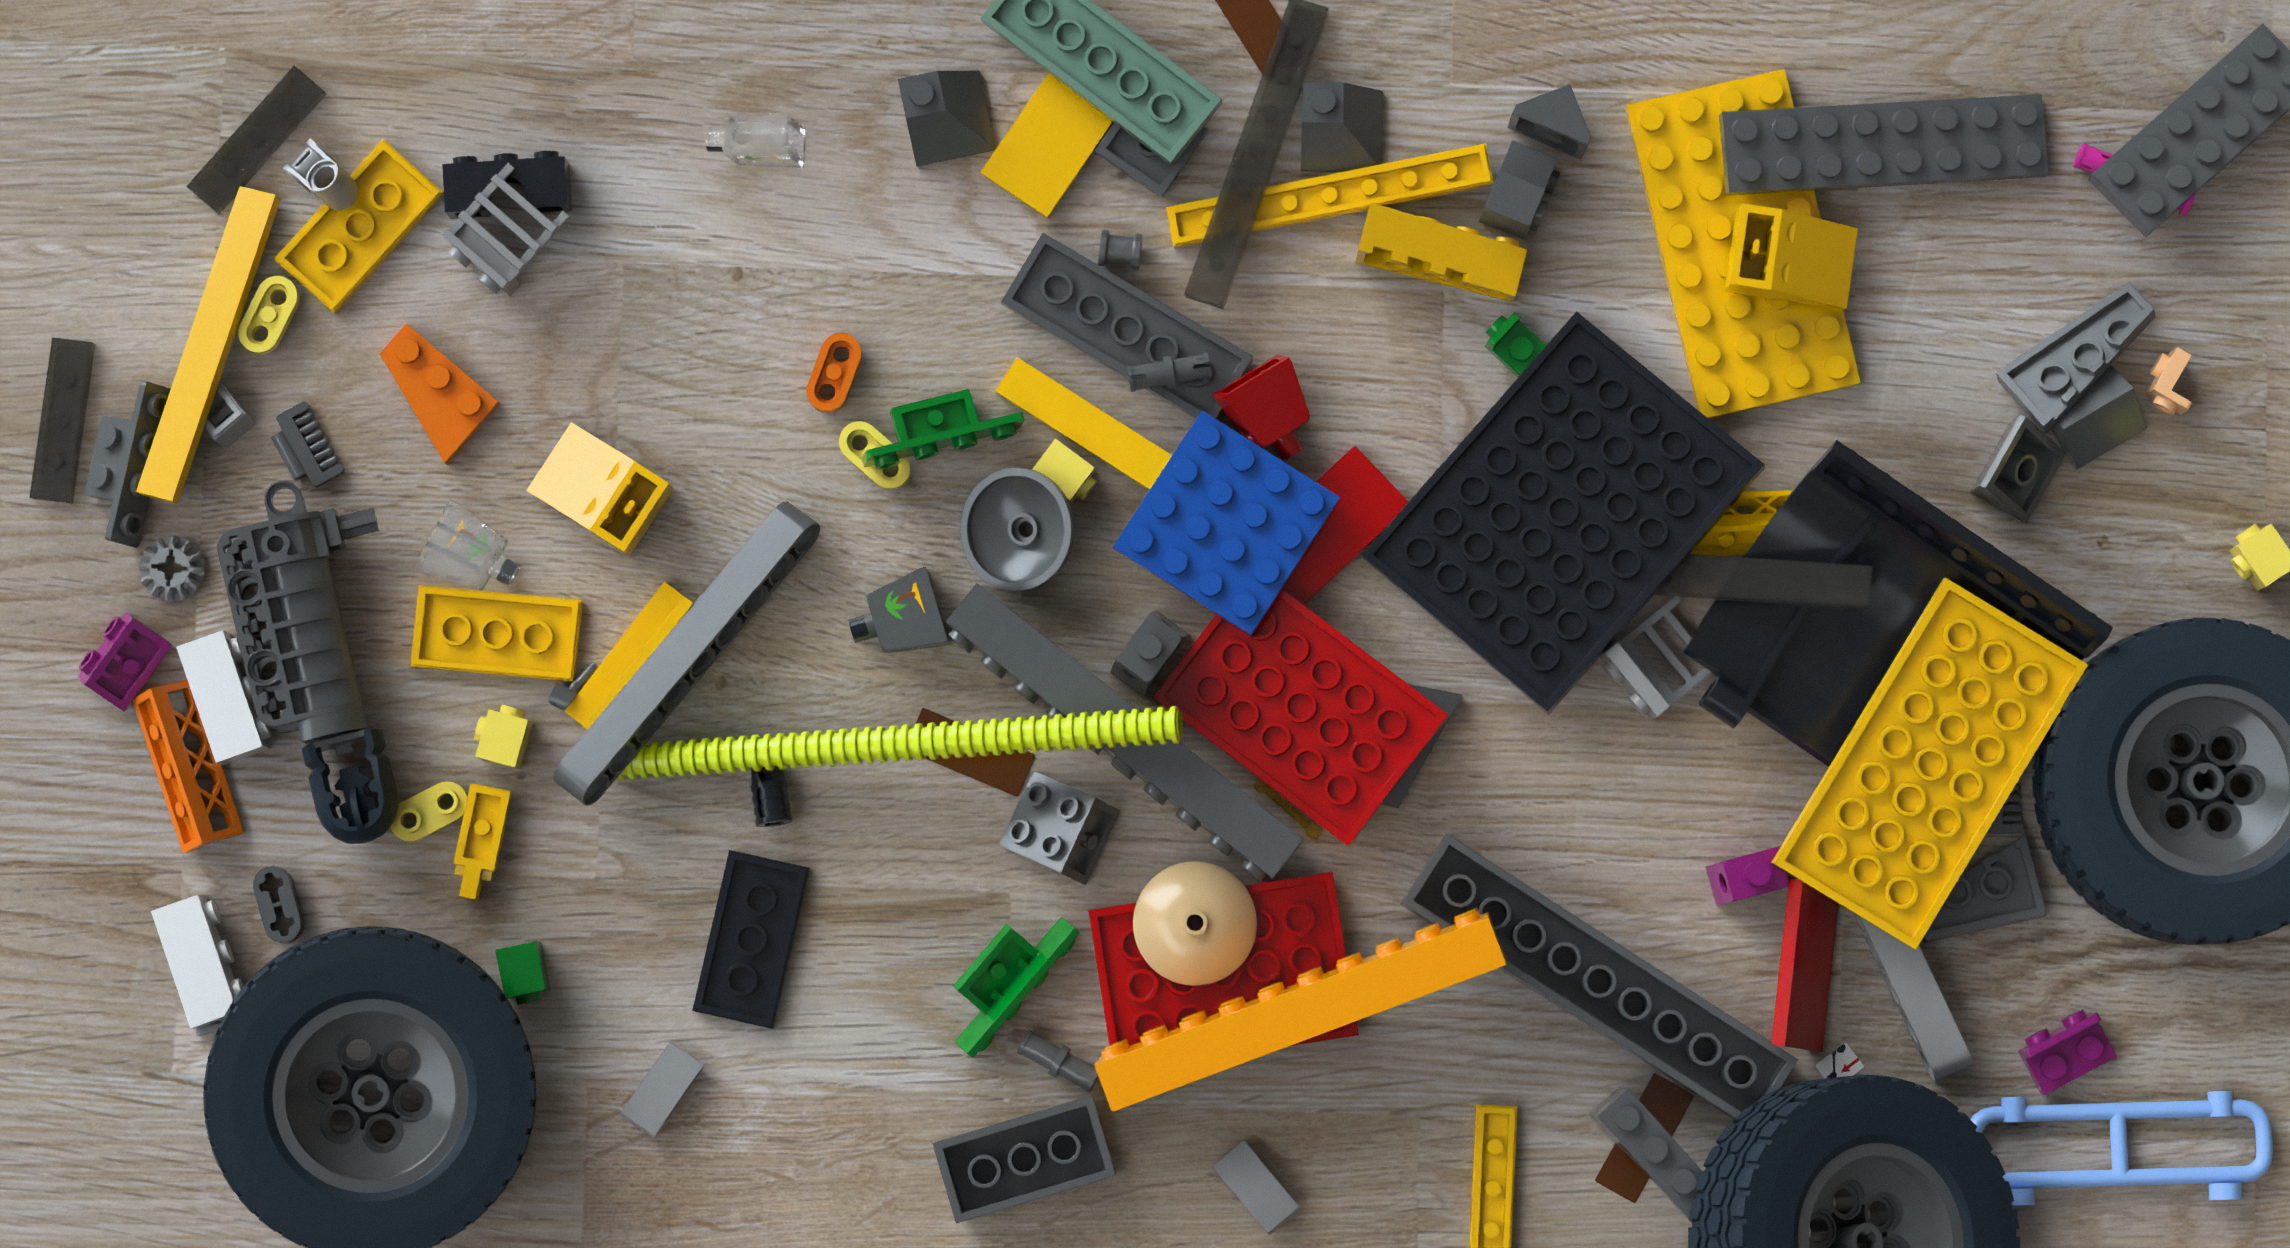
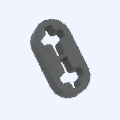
M275 866L265 867L256 874L253 881V889L264 929L268 937L273 941L291 943L297 940L304 930V918L293 879L285 869ZM273 874L276 879L283 880V886L278 888L280 902H275L272 892L264 891L263 885L269 882L268 875ZM282 907L286 918L294 919L295 925L289 927V935L285 936L283 931H275L274 924L280 921L277 909Z

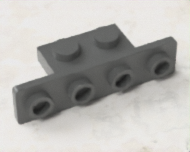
M141 381L132 420L102 416L84 495L113 501L105 539L135 548L140 544L150 497L143 496L137 493L136 490L164 411L170 388Z

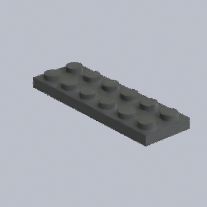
M2262 23L2093 172L2088 180L2147 237L2290 110V50Z
M1045 233L1041 234L1001 301V304L1129 380L1146 378V376L1141 375L1129 378L1127 366L1163 361L1165 356L1177 359L1208 352L1210 363L1193 366V369L1211 367L1212 378L1176 383V387L1169 389L1167 385L1146 389L1195 419L1201 410L1215 419L1218 418L1222 409L1214 400L1212 394L1243 376L1253 359V356Z

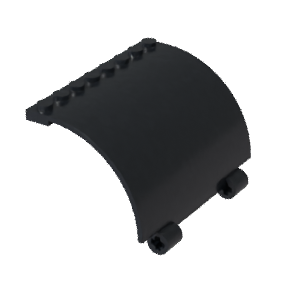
M1836 440L1807 472L1761 531L1717 595L1683 653L1717 676L1703 694L1699 702L1700 707L1731 728H1735L1748 712L1829 767L1943 578L1951 580L2080 660L2088 658L2108 639L2113 627L1998 550L1991 543L1970 531L1957 520L1942 512L1923 497L1892 478L1888 473L1861 457L1854 450Z

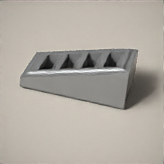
M220 379L209 414L224 402L227 405L212 418L208 414L204 428L214 441L224 448H228L251 429L256 422Z

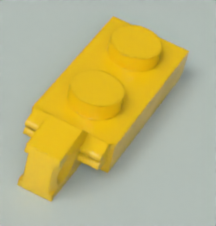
M470 784L453 862L456 865L454 875L463 876L459 897L478 901L483 880L492 882L494 872L496 873L512 791Z

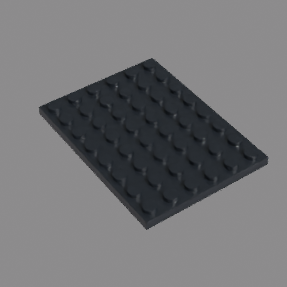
M1576 311L1362 554V558L1549 715L1765 469V464Z

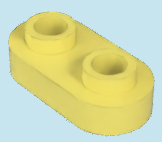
M272 276L265 279L258 287L238 329L241 344L250 352L264 355L271 353L279 346L300 303V293L293 282L283 276ZM278 292H285L286 301L281 305H275L273 302L274 295ZM260 328H267L268 337L264 341H256V331Z
M856 421L848 424L842 430L839 436L841 452L846 459L875 484L885 490H896L908 482L911 476V464L907 457L899 459L900 463L897 465L899 471L894 477L885 476L883 470H876L875 465L864 467L862 458L867 450L893 444L872 425ZM860 436L865 437L868 440L867 447L861 451L854 449V439Z
M445 781L438 783L399 803L394 823L390 826L391 830L401 840L408 842L420 841L461 820L464 815L468 793L462 786L454 782ZM450 794L454 799L453 806L450 809L444 810L440 806V799L442 796ZM408 813H413L417 818V823L413 828L408 829L404 826L403 819Z

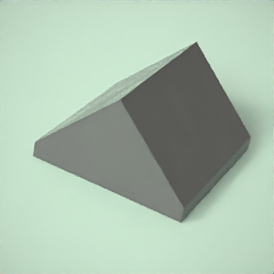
M1570 84L1516 104L1507 126L1509 129L1582 160L1591 140V135Z
M2110 365L2051 430L2066 452L2075 470L2144 431L2147 429L2134 388Z
M2019 415L2008 424L1970 493L2016 519L2027 523L2066 452L2027 417Z

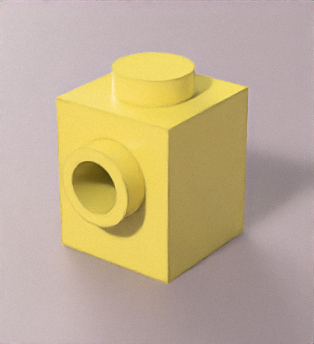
M1056 438L1032 469L1052 479L1064 492L1070 504L1077 497L1083 501L1097 483L1092 478L1096 473L1095 467Z
M2255 523L2235 537L2239 544L2229 550L2234 557L2231 559V564L2237 574L2243 580L2249 579L2257 591L2267 587L2290 571V549L2272 523L2261 529Z
M501 705L500 712L488 709L487 716H481L476 726L474 740L479 741L475 757L520 770L534 722L523 719L524 710Z

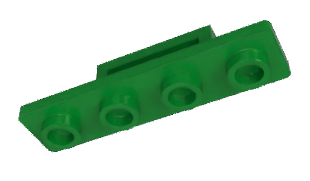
M970 389L893 407L889 413L898 442L867 450L862 458L864 467L875 465L876 470H883L898 465L901 458L914 455L915 460H923L939 454L938 449L953 446L954 450L967 449L977 445V439L992 436L994 441L1004 440L1017 434L1016 430L1021 427L1025 420L1023 412L979 422Z
M1061 917L1037 946L1033 947L1006 923L953 985L959 993L981 1010L956 1039L955 1043L971 1058L975 1057L978 1052L985 1050L992 1043L994 1033L1005 1020H1009L1017 1014L1022 1000L1028 993L1045 981L1048 970L1057 959L1065 956L1072 949L1079 931Z

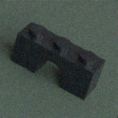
M557 151L535 152L534 158L518 159L517 154L503 153L494 155V161L478 162L475 156H460L453 158V163L442 164L445 213L450 219H458V215L473 203L475 196L490 184L492 177L495 174L498 175L507 163L514 167L515 170L505 182L522 186L525 189L526 200L541 213L572 211L570 163L565 156H559ZM482 206L472 218L491 217V213Z

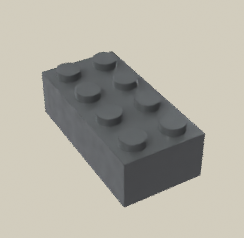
M1093 1095L932 1143L956 1223L1117 1175Z

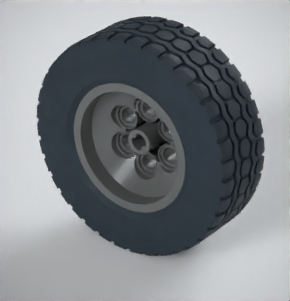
M2216 618L2181 619L2159 624L2123 638L2098 653L2086 663L2088 664L2086 670L2075 684L2073 691L2069 693L2060 713L2035 752L2033 763L2035 776H2032L2033 797H2035L2036 801L2034 808L2037 823L2041 825L2042 831L2040 833L2047 851L2050 850L2053 862L2061 875H2065L2067 878L2066 882L2080 897L2083 896L2088 905L2101 915L2104 914L2108 920L2124 929H2129L2133 933L2150 939L2185 945L2225 944L2266 935L2279 930L2284 925L2290 924V640L2280 634L2274 635L2271 633V630L2251 623L2247 625L2243 621L2225 618L2221 620ZM2174 735L2181 736L2187 743V752L2183 757H2177L2170 750V740ZM2215 738L2224 740L2228 746V755L2224 760L2217 759L2211 752V744ZM2151 769L2160 771L2164 776V787L2159 792L2151 789L2147 783V775ZM2201 775L2205 781L2204 789L2197 790L2193 783L2194 776ZM2234 775L2241 776L2247 784L2246 793L2241 798L2235 796L2230 790V781ZM2170 806L2177 807L2183 814V822L2178 829L2171 827L2166 821V812ZM2212 809L2220 811L2225 820L2224 826L2219 832L2212 830L2207 823V815Z
M377 926L345 928L317 935L282 952L262 967L237 994L218 1027L208 1056L203 1091L205 1124L214 1157L233 1192L236 1193L247 1209L259 1218L258 1220L274 1232L282 1234V1237L299 1246L303 1245L308 1248H430L440 1244L445 1239H450L466 1229V1226L470 1223H474L488 1210L492 1203H495L506 1189V1185L512 1180L525 1154L534 1123L536 1110L535 1068L529 1042L511 1003L494 980L465 954L442 941L405 929ZM355 1039L365 1040L371 1047L370 1055L363 1061L352 1060L347 1054L348 1044ZM402 1048L411 1054L412 1061L406 1069L395 1070L388 1064V1055L394 1049ZM334 1070L341 1076L342 1083L337 1090L332 1092L325 1091L318 1085V1076L323 1071ZM368 1081L376 1082L377 1090L381 1091L382 1094L375 1100H366L364 1091L359 1090L363 1083ZM409 1088L419 1090L424 1097L422 1105L414 1110L404 1108L399 1101L401 1093ZM337 1110H346L353 1116L354 1123L346 1131H337L330 1125L329 1118ZM387 1119L392 1122L395 1127L394 1134L387 1140H378L373 1137L370 1128L375 1121Z
M1854 1075L1803 1081L1775 1090L1743 1110L1732 1121L1733 1124L1726 1127L1716 1141L1718 1146L1713 1147L1703 1164L1706 1169L1700 1172L1694 1190L1697 1196L1695 1199H1692L1689 1220H1692V1227H1688V1248H2020V1237H2016V1230L2019 1229L2017 1210L2012 1207L2011 1202L2014 1201L2009 1181H2005L2003 1178L2005 1171L1998 1157L1991 1153L1993 1150L1992 1146L1983 1133L1976 1131L1977 1126L1965 1113L1957 1112L1959 1108L1945 1097L1937 1096L1938 1093L1914 1082L1883 1075ZM1834 1197H1835V1199H1836V1206H1835V1207H1834V1204H1833V1198H1834ZM1868 1209L1870 1211V1220L1868 1218Z

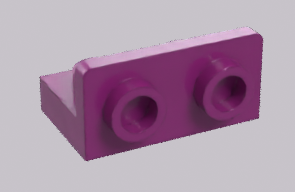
M127 611L121 618L116 616L110 621L103 633L106 639L97 651L92 649L86 654L79 665L81 673L78 676L85 686L122 711L127 709L172 647L168 640L138 621Z
M2083 1009L2061 1020L2064 1025L2061 1029L2050 1034L2046 1028L2025 1039L2028 1046L2018 1052L2041 1095H2046L2117 1057L2099 1024L2101 1018L2098 1013L2086 1015Z

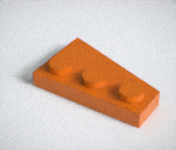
M407 323L380 352V356L442 460L448 465L500 403Z

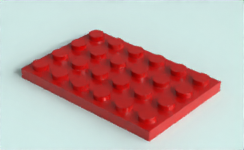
M1283 589L1252 637L1218 615H1215L1153 696L1169 710L1171 706H1177L1181 711L1182 720L1348 847L1354 842L1449 717L1446 712Z
M1333 872L1245 885L1253 900L1257 916V931L1254 944L1248 957L1237 970L1226 978L1207 985L1191 986L1179 984L1164 978L1149 966L1141 955L1134 937L1133 917L1136 903L1088 910L1109 1045L1127 1039L1129 1046L1141 1042L1140 1037L1143 1036V1033L1151 1029L1166 1025L1168 1031L1180 1027L1179 1022L1182 1021V1018L1205 1010L1207 1017L1219 1013L1218 1008L1221 1007L1220 1004L1234 998L1244 996L1245 1002L1259 998L1257 993H1259L1260 989L1282 981L1286 988L1297 984L1298 975L1309 970L1322 967L1323 973L1337 969V960L1346 957ZM1199 915L1190 916L1187 920L1188 928L1192 931L1200 930L1203 926V919ZM1357 1021L1294 1045L1359 1035Z

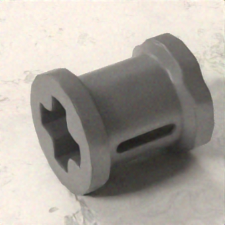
M1102 229L1098 265L1105 266L1107 262L1131 265L1132 269L1139 270L1143 234L1136 233L1134 237L1112 235L1109 233V230Z

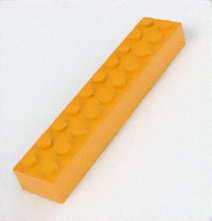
M1478 908L1464 912L1454 917L1455 924L1440 929L1439 923L1432 924L1415 931L1416 939L1402 944L1400 938L1389 940L1377 945V949H1375L1377 954L1363 959L1360 952L1337 960V969L1323 973L1322 967L1309 970L1298 975L1297 984L1285 988L1282 981L1260 989L1259 993H1257L1259 997L1257 999L1245 1002L1244 996H1240L1220 1004L1221 1007L1218 1008L1219 1013L1207 1017L1205 1010L1182 1018V1021L1179 1022L1180 1027L1168 1031L1166 1025L1144 1032L1143 1036L1140 1037L1141 1042L1129 1046L1126 1039L1105 1047L1104 1051H1101L1102 1056L1094 1066L1111 1111H1117L1507 965L1506 957L1489 913L1480 915Z

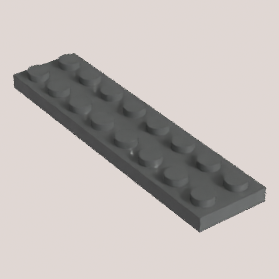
M2042 94L1722 112L1719 115L1726 196L2041 178L2049 175Z

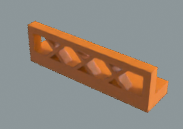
M188 680L153 687L136 696L132 702L182 853L192 852L212 842L232 838L244 833L222 765L215 762ZM183 691L188 706L184 716L172 708L168 694ZM186 729L198 736L201 746L197 755L185 747L183 736ZM199 768L211 776L213 787L210 793L198 786L195 776ZM212 807L223 813L228 829L213 832L208 817Z

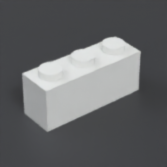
M222 630L177 646L176 648L215 762L226 765L270 749L267 739L272 737L271 728L264 724L255 712L248 678L245 676L241 665L243 658L238 637L232 638L231 633Z
M195 895L151 911L190 1029H197L222 1021L232 1001L244 986L239 978L234 979L229 964L234 962V957L226 939L221 940L216 925L221 923V918L213 900L208 902L207 897L204 895Z

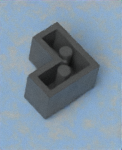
M1512 140L1479 222L1523 240L1528 230L1537 232L1548 202L1541 200L1544 192L1552 195L1561 173L1554 170L1558 158Z

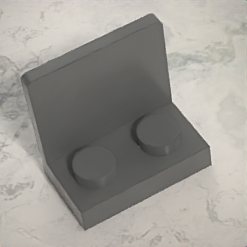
M1033 772L1000 841V845L1086 885L1120 810L1096 797L1038 772Z

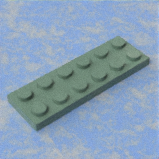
M994 0L980 18L987 27L1171 166L1174 165L1223 103L1220 97L1091 0Z

